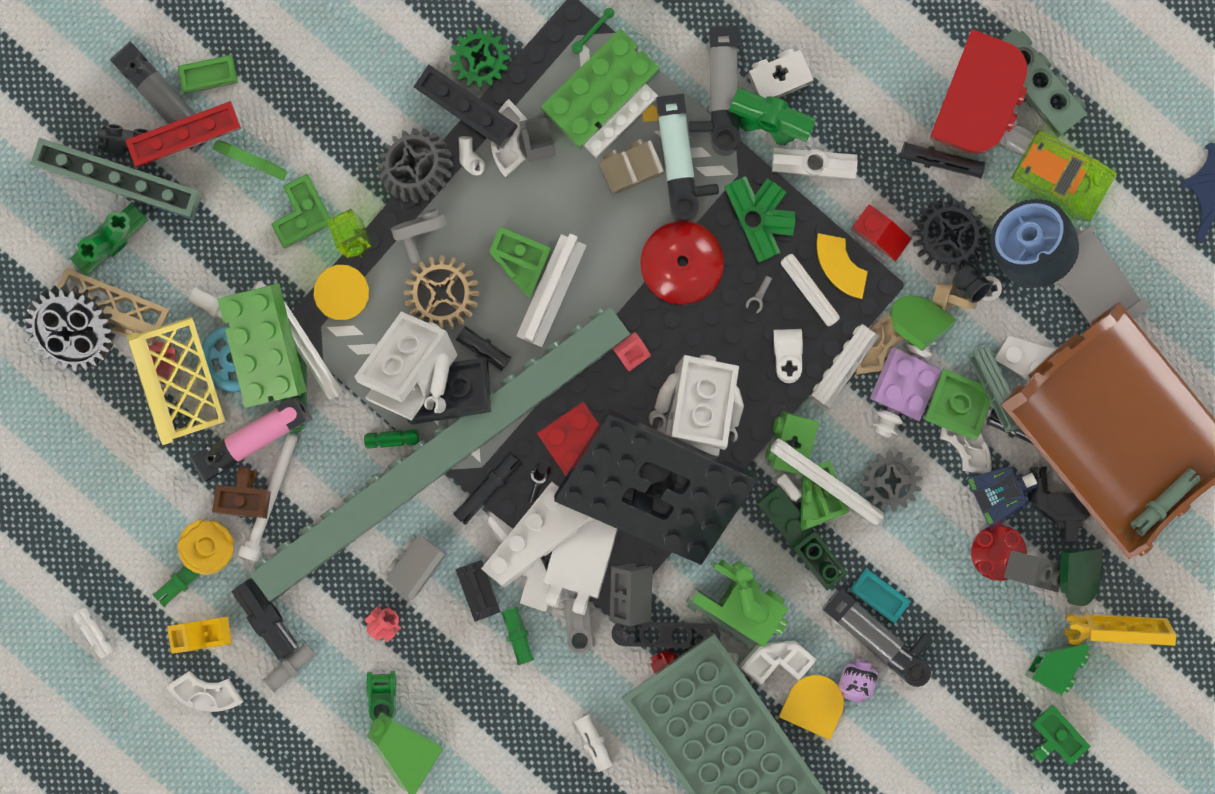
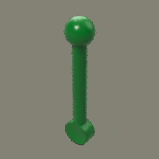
M606 8L604 15L579 42L573 43L572 51L574 53L582 52L583 45L608 18L614 16L615 12L612 8Z

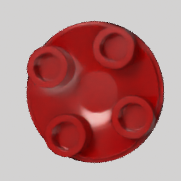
M1000 525L993 530L987 527L975 537L972 543V562L977 571L984 577L996 581L1008 580L1004 578L1011 550L1027 554L1026 544L1020 533L1008 526Z

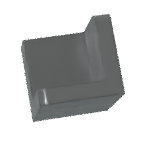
M546 116L519 121L528 161L555 155Z

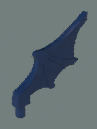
M1215 143L1205 145V149L1208 150L1205 164L1196 174L1186 178L1181 185V188L1188 187L1192 190L1201 207V222L1196 233V238L1200 244L1203 242L1215 219Z

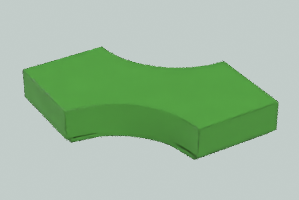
M220 140L215 141L212 148L232 160L282 181L285 180L288 173L285 169L268 160Z

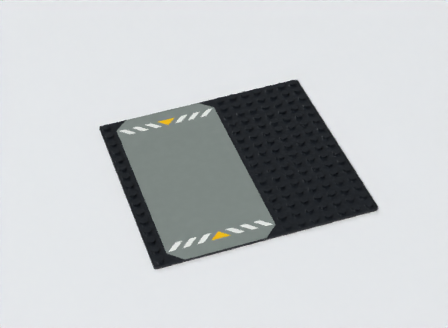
M566 0L509 64L508 71L502 72V80L496 79L493 87H489L480 99L497 111L509 99L527 119L546 116L541 111V106L616 32L604 22L583 45L582 52L574 53L572 51L573 43L579 42L600 18L579 0ZM660 70L647 85L658 97L684 93L695 185L718 184L719 194L697 197L699 203L698 212L695 218L689 221L709 230L719 242L723 252L724 268L721 279L716 288L706 298L687 305L668 303L651 292L641 273V253L647 239L661 226L677 221L673 218L670 211L660 126L655 101L597 159L585 147L579 150L547 117L555 155L528 161L522 132H520V150L526 160L506 178L500 172L494 160L491 140L460 120L443 139L447 144L446 149L452 155L449 159L453 162V167L447 169L451 173V177L443 179L446 187L439 185L437 188L438 195H434L431 192L429 193V201L424 200L421 196L418 203H414L411 199L408 202H404L400 197L395 198L393 196L332 265H348L357 269L365 277L369 287V299L365 308L353 318L347 320L332 319L324 315L317 307L313 287L292 311V314L332 374L397 431L403 430L405 432L409 429H416L419 433V442L424 440L425 443H428L435 437L433 435L435 430L445 423L449 427L457 419L451 418L410 425L407 418L368 401L365 397L371 388L357 383L354 377L400 312L410 315L411 310L416 308L415 305H405L407 300L413 299L412 296L404 295V290L413 289V286L406 284L405 281L406 279L416 280V277L411 274L412 269L416 270L419 274L423 270L419 267V262L410 263L404 241L394 240L391 231L392 227L403 222L421 218V213L431 209L444 212L447 225L433 231L415 235L414 239L421 261L425 264L426 268L431 266L429 257L434 258L435 264H440L439 257L444 255L445 264L449 265L451 257L456 259L455 268L464 262L466 266L462 271L463 274L472 270L473 275L467 280L468 282L477 280L478 285L470 289L471 291H478L479 297H471L470 300L475 301L478 306L474 308L468 305L467 310L471 311L473 315L468 317L463 313L461 315L465 322L463 325L459 324L458 320L455 319L453 320L455 329L451 330L448 322H445L444 330L447 332L457 353V357L453 362L477 358L475 356L476 353L456 341V338L465 326L484 339H490L492 341L491 344L511 356L503 371H500L488 362L490 390L493 394L502 388L500 382L509 375L514 374L517 377L525 371L522 366L532 358L536 357L540 360L547 354L545 349L555 341L559 340L562 343L570 337L567 333L581 323L584 327L591 322L590 316L598 309L604 307L607 310L611 307L629 333L632 335L635 332L640 337L651 356L628 372L614 350H611L447 472L453 480L471 494L488 476L487 472L490 469H494L509 451L515 455L522 464L506 480L507 484L504 487H500L483 505L513 529L533 505L528 502L534 482L531 478V472L537 463H540L538 467L539 473L545 474L548 467L551 468V473L546 481L541 484L536 500L551 482L560 487L566 477L537 433L582 402L585 403L598 424L607 410L610 409L657 430L662 418H654L651 426L649 415L652 411L656 410L654 407L659 390L669 375L674 374L675 366L684 355L700 358L701 355H710L716 358V362L739 366L736 386L740 390L744 408L739 425L735 427L738 438L735 442H732L733 432L729 431L727 448L719 450L718 458L745 469L775 435L773 433V424L776 417H780L781 411L793 414L813 392L815 385L822 381L824 372L832 367L834 358L844 350V344L851 340L855 328L861 326V324L869 328L904 287L903 282L781 175L772 172V168L743 142L739 140L738 148L734 153L722 156L717 154L712 148L711 132H690V121H711V115ZM597 122L595 126L598 128L599 131L601 128L598 126ZM721 134L717 138L718 142L723 146H728L733 142V138L729 134ZM459 137H472L473 151L485 163V170L481 175H472L460 164ZM643 139L644 142L651 141L664 173L649 181L612 195L599 166V162L604 160L602 156L613 150H618L619 153L629 150V144ZM745 176L754 195L767 178L776 183L787 193L775 210L795 211L793 236L772 234L781 253L759 263L744 230L739 224V219L724 186ZM409 178L406 181V184L416 183L413 178ZM682 200L677 203L676 207L680 213L688 214L692 211L690 202ZM748 212L745 215V223L749 227L758 226L760 222L759 216L755 212ZM499 227L551 248L531 298L523 293L489 253ZM818 233L845 238L846 252L849 259L858 268L868 271L862 299L845 294L835 287L826 276L817 255ZM561 234L567 237L569 234H573L578 237V242L587 245L541 348L516 336ZM793 254L837 312L840 319L831 326L825 324L781 265V260L787 255ZM681 256L677 259V263L679 266H686L688 260L686 257ZM436 271L427 277L436 283H440L449 277L451 272ZM769 276L772 280L762 299V310L756 314L760 303L757 300H752L748 308H746V303L749 298L755 296L765 277ZM458 278L452 288V295L462 303L465 289L463 282ZM421 283L419 300L423 309H425L430 301L431 291ZM430 285L437 294L436 301H441V298L443 300L447 298L453 302L446 293L447 286H442L441 289L440 287L436 288ZM442 304L432 312V315L446 316L454 313L456 309L448 304ZM419 312L413 317L418 319L422 314ZM802 329V373L794 383H784L777 376L776 355H774V330ZM786 363V367L781 370L786 372L788 377H791L793 372L797 371V368H793L791 363ZM653 463L642 466L643 478L652 482V484L665 480L671 472ZM676 474L677 488H683L689 479ZM634 488L627 489L623 497L633 501ZM660 497L653 499L652 510L665 514L672 505L660 500ZM618 529L598 599L593 597L589 599L610 616L611 566L636 563V567H653L654 574L672 552ZM552 552L542 556L548 563L550 562Z

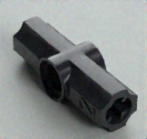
M252 578L231 591L248 615L246 618L259 637H263L278 660H281L299 647L292 634L283 624L284 620L271 601L269 602Z

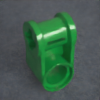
M391 671L390 674L367 672L369 716L372 721L377 719L375 709L379 704L387 705L390 710L389 716L395 717L396 671ZM377 682L388 683L387 685H376Z

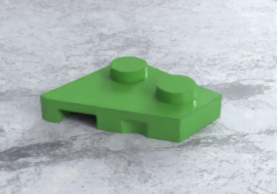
M499 227L489 253L523 293L531 298L551 248Z
M831 460L818 464L820 468L837 479ZM802 476L800 526L802 530L849 513L848 506L808 477Z

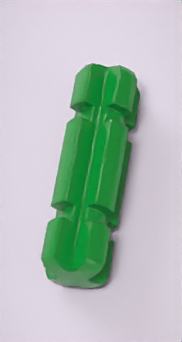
M409 429L405 432L403 430L386 431L379 434L374 432L364 435V444L367 449L377 448L378 446L383 448L403 446L404 443L406 445H416L419 443V433L416 429Z

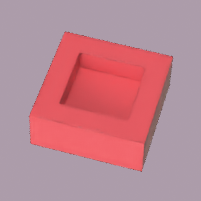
M635 332L612 348L628 372L651 356Z

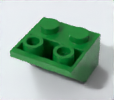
M1069 643L1038 651L1025 676L1053 693L1062 696L1064 691L1068 693L1076 681L1073 675L1078 667L1082 669L1090 657L1088 653L1090 646L1084 643L1078 645Z

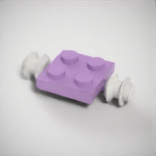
M906 344L909 352L913 353L911 355L896 348H891L870 397L871 400L888 407V411L877 412L881 419L879 423H872L873 426L877 427L875 433L887 438H891L892 434L898 436L894 430L895 426L903 424L901 418L897 416L899 413L920 421L941 372L940 369L922 361V358L932 356L928 351L930 345L921 351L913 344Z

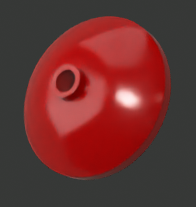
M676 221L661 226L647 239L641 253L640 268L647 287L658 298L672 304L687 305L706 298L716 288L723 273L724 257L719 242L709 230L693 222ZM684 256L687 258L688 264L686 266H679L677 259Z

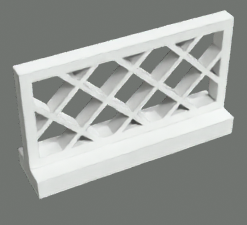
M561 234L516 337L541 348L543 347L587 245L578 242L577 236L569 234L567 237Z

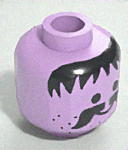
M856 659L855 663L845 664L839 681V689L843 692V697L856 702H864L865 699L873 696L879 674L875 669L871 668V662Z

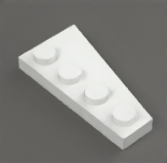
M553 482L548 485L481 568L504 588L531 568L533 563L542 556L552 552L554 547L564 539L574 535L577 529L593 520L589 516L554 502V494L559 487Z

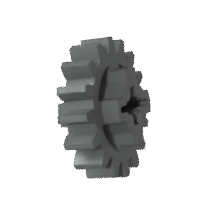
M887 451L886 458L877 454L876 459L878 462L868 461L867 464L871 468L870 471H862V474L867 476L868 479L861 482V485L868 486L869 488L864 495H872L874 497L871 501L873 505L881 502V510H885L888 505H891L892 511H897V504L907 508L906 500L915 501L916 498L913 492L921 491V488L916 486V482L923 479L921 476H915L919 466H910L913 459L911 457L904 461L902 459L903 452H898L896 457H893L892 452ZM896 463L902 465L909 475L900 473L897 470ZM885 464V471L880 477L874 478L876 470ZM889 473H892L893 477L899 480L898 483L894 484L893 491L889 484H885V479L890 476ZM910 484L905 495L899 498L900 489L904 485ZM875 487H881L887 492L888 499L881 497L876 492Z

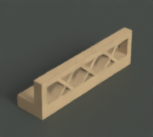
M68 268L65 269L57 285L60 290L67 283L68 279L71 278L81 283L83 288L79 290L81 294L86 289L89 290V293L98 290L105 292L109 300L101 303L96 302L98 306L102 304L107 305L103 313L112 314L108 321L115 324V328L112 331L124 336L135 332L139 334L161 327L169 314V309ZM128 301L132 303L134 311L124 314L118 311L115 304ZM153 311L160 314V317L154 326L144 322L141 314ZM155 336L146 339L147 345L154 346L155 342H159L160 337Z

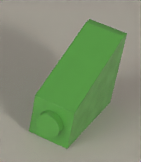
M383 712L372 722L370 731L367 734V738L398 785L408 794H416L443 750L431 738Z

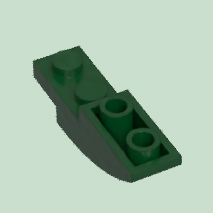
M776 485L756 501L773 526L826 591L849 574L812 527L805 530L801 529V513L780 486Z

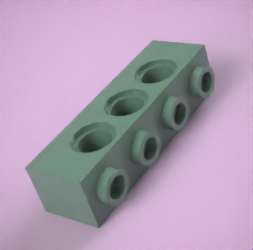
M1015 28L1002 39V41L1016 46L1027 57V76L1023 86L1028 89L1024 98L1056 137L1059 138L1088 114L1084 110L1086 108L1085 103L1078 95L1073 96L1067 90L1068 83L1060 74L1057 73L1055 75L1048 67L1050 66L1049 60L1041 52L1038 54L1030 46L1033 44L1031 39L1024 31L1019 33ZM1034 75L1044 77L1046 81L1044 88L1034 86L1032 82ZM1051 97H1060L1064 103L1063 108L1060 110L1054 109L1050 104Z

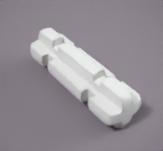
M80 608L73 613V618L77 624H81L82 627L80 629L91 646H95L96 649L94 651L98 657L103 659L113 652V648L109 642H105V636L96 622L90 619L91 614L87 608Z

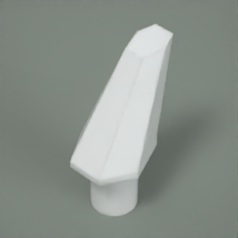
M490 512L487 523L502 544L513 528Z

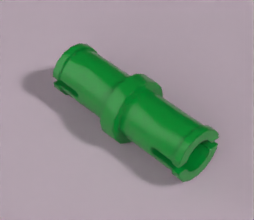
M184 566L177 574L173 572L170 575L171 579L152 595L157 601L159 600L163 607H166L182 590L186 592L189 589L188 585L200 574L194 573Z
M518 607L502 611L501 615L509 635L506 638L512 644L517 665L535 660L527 639L529 633L528 630H524Z

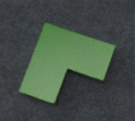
M308 174L283 186L295 211L276 220L271 225L284 249L334 224Z

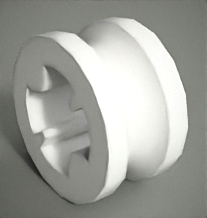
M987 276L985 278L992 282V286L995 285L996 291L991 293V297L985 296L981 300L990 302L1000 296L1002 286L997 278Z

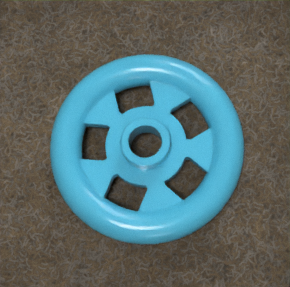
M226 325L210 333L203 342L202 349L214 386L226 391H240L238 380H229L228 372H236L234 363H230L227 359L231 351L225 331L230 325ZM223 338L228 345L219 352L214 346ZM219 358V363L223 369L215 372L211 361Z

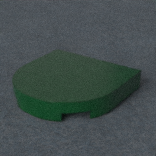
M1092 547L1061 552L1060 590L1066 595L1069 604L1086 606L1095 598L1101 582L1103 548Z

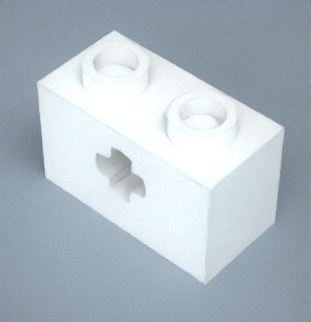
M793 48L777 55L779 59L768 63V60L764 59L753 64V70H750L748 73L755 93L764 98L767 96L780 98L811 85L814 81L801 49L794 52ZM776 69H780V72H786L784 81H779V77L774 79L773 76Z

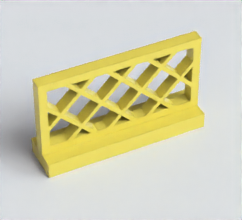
M192 317L138 334L135 332L126 335L162 445L173 442L172 439L225 422ZM189 326L191 337L186 345L173 339L177 329ZM159 336L165 339L166 342L160 353H157L148 348L146 339ZM193 341H194L196 350L193 349V348H191V345H192ZM170 342L184 349L177 362L163 356ZM188 351L198 355L200 360L194 371L181 365ZM151 355L157 357L154 363ZM161 360L174 366L168 379L156 373V368ZM201 367L203 369L204 376L199 374ZM179 368L192 374L185 388L172 382ZM196 377L207 382L208 387L203 396L190 391ZM159 381L165 383L163 389L161 388ZM169 386L183 392L176 405L165 401L164 395ZM209 393L211 395L212 401L207 399ZM187 394L200 400L193 414L180 408ZM204 403L215 407L217 417L205 420L198 417V414ZM168 407L173 409L171 415L169 413ZM177 412L191 417L186 427L178 430L174 429L172 421Z

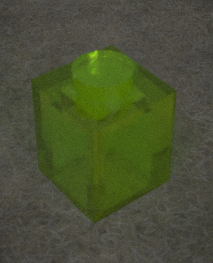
M352 209L326 220L336 248L345 257L357 256L364 249L371 246L361 217Z

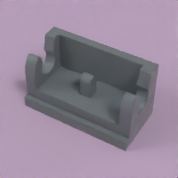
M636 563L611 566L610 621L626 626H634L651 621L653 567H636Z

